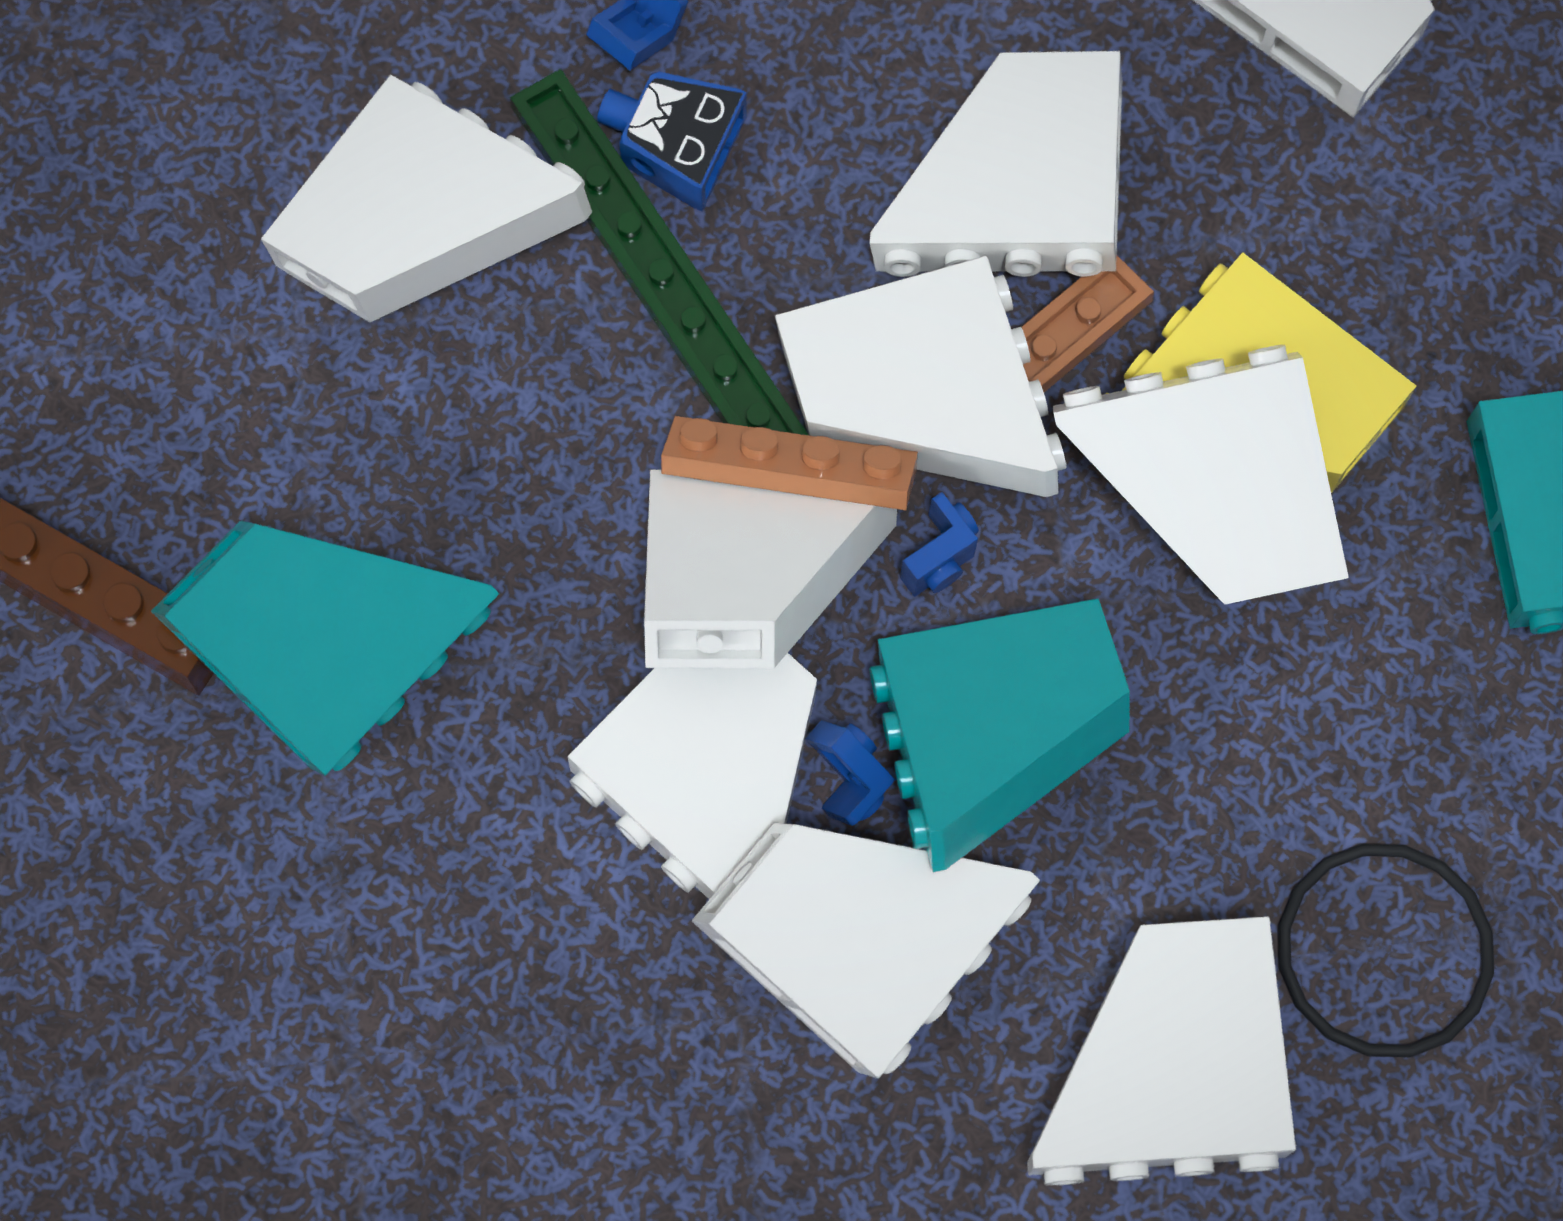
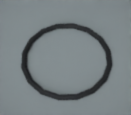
M1360 844L1323 858L1294 886L1278 924L1279 970L1295 1007L1327 1039L1365 1056L1411 1058L1451 1042L1480 1012L1494 976L1493 931L1475 891L1444 861L1406 845ZM1364 856L1403 857L1437 872L1465 899L1480 933L1481 974L1469 1005L1442 1032L1408 1045L1369 1044L1333 1028L1307 1002L1291 966V926L1304 894L1330 869Z

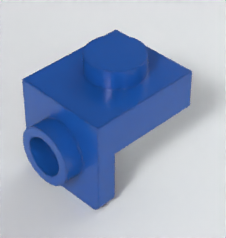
M619 0L592 18L586 35L631 70L674 40L688 5V0Z
M943 492L931 499L928 514L942 534L905 558L902 562L900 579L914 597L927 588H930L933 593H938L950 586L962 575L963 570L960 566L975 555L978 542L976 534L979 532L974 518L960 502L952 505Z
M821 720L805 739L844 780L839 788L823 804L822 810L830 818L853 826L859 821L867 819L879 809L884 800V792L893 784L895 779L872 755L877 750V747L862 730L850 723L844 728Z

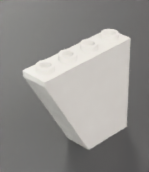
M1193 0L1352 117L1357 114L1423 36L1434 11L1430 0Z
M1120 51L1000 53L871 231L870 247L876 271L887 272L899 277H909L919 272H930L983 256H987L992 272H1008L1022 277L1033 276L1040 271H1068L1077 276H1093L1101 271H1116L1122 107Z
M390 75L263 235L261 240L277 267L366 321L373 322L585 222L591 215L592 209L584 190V180L569 166L560 162H556L554 166L538 158L533 149L521 139L512 135H508L504 139L490 131L486 123L473 112L463 108L456 112L442 104L440 98L425 85L414 82L410 86Z
M987 256L775 315L780 342L809 436H825L835 440L876 446L885 445L896 449L918 452L917 470L1043 497L1058 494V471L1066 469L1065 456L1057 433L1046 435L1041 417L1048 415V407L1041 383L1038 379L1029 382L1023 364L1031 362L1024 332L1021 327L1011 329L1006 315L1007 311L1013 310L1007 281L1004 275L993 276Z
M1275 345L1248 352L1250 362L1226 368L1222 358L1194 363L1186 366L1188 376L1163 381L1161 372L1135 376L1124 380L1126 390L1101 395L1100 386L1076 389L1063 394L1064 404L1053 406L1057 427L1224 605L1348 578L1303 357L1298 352L1287 354L1285 345Z
M650 470L644 615L645 668H775L896 527L897 509L661 474V470Z
M788 653L775 668H654L567 756L570 770L575 775L569 782L592 806L597 808L604 801L621 818L615 823L616 827L636 847L643 850L650 844L666 859L661 868L681 889L689 893L696 887L710 900L774 823L787 824L805 738L815 701L817 679Z
M774 823L693 918L692 922L859 1073L879 1079L883 1073L889 1074L906 1059L911 1050L909 1041L924 1023H932L946 1010L952 999L949 992L963 974L969 975L986 961L992 950L989 943L1003 925L1009 926L1025 913L1031 903V897L1028 895L1040 880L1029 871L961 858L946 870L932 872L928 853L924 850L794 824Z
M1269 917L1141 925L1132 939L1028 1159V1175L1044 1174L1045 1185H1069L1084 1182L1083 1172L1109 1170L1111 1181H1128L1148 1178V1167L1174 1165L1175 1176L1214 1173L1213 1163L1239 1161L1241 1172L1278 1169V1158H1286L1296 1150Z

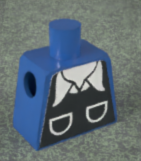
M655 72L650 75L639 100L609 89L601 102L597 122L623 132L619 143L620 157L629 170L692 208L703 212L747 117V92L728 86L663 72Z

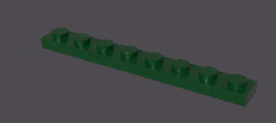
M561 68L511 96V108L547 162L552 166L556 162L563 163L577 172L584 180V190L592 209V213L587 219L588 223L722 423L754 428L764 427L774 431L808 435Z

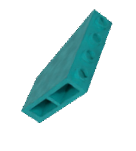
M1563 391L1479 401L1466 422L1509 627L1511 629L1529 626L1532 634H1547L1562 630Z
M240 520L151 612L310 769L326 775L331 769L339 771L347 766L361 750L362 744L359 740L375 723L381 726L400 711L405 703L402 695L419 678L421 681H424L434 675L448 658L445 650L461 634L467 636L473 633L487 620L491 613L488 605L499 593L492 585Z
M1099 598L878 639L880 665L869 668L872 690L876 704L883 702L888 704L889 712L882 713V723L888 750L900 749L902 760L895 761L901 799L913 798L915 809L908 810L912 842L915 849L926 847L932 872L948 869L1129 733L1130 690Z

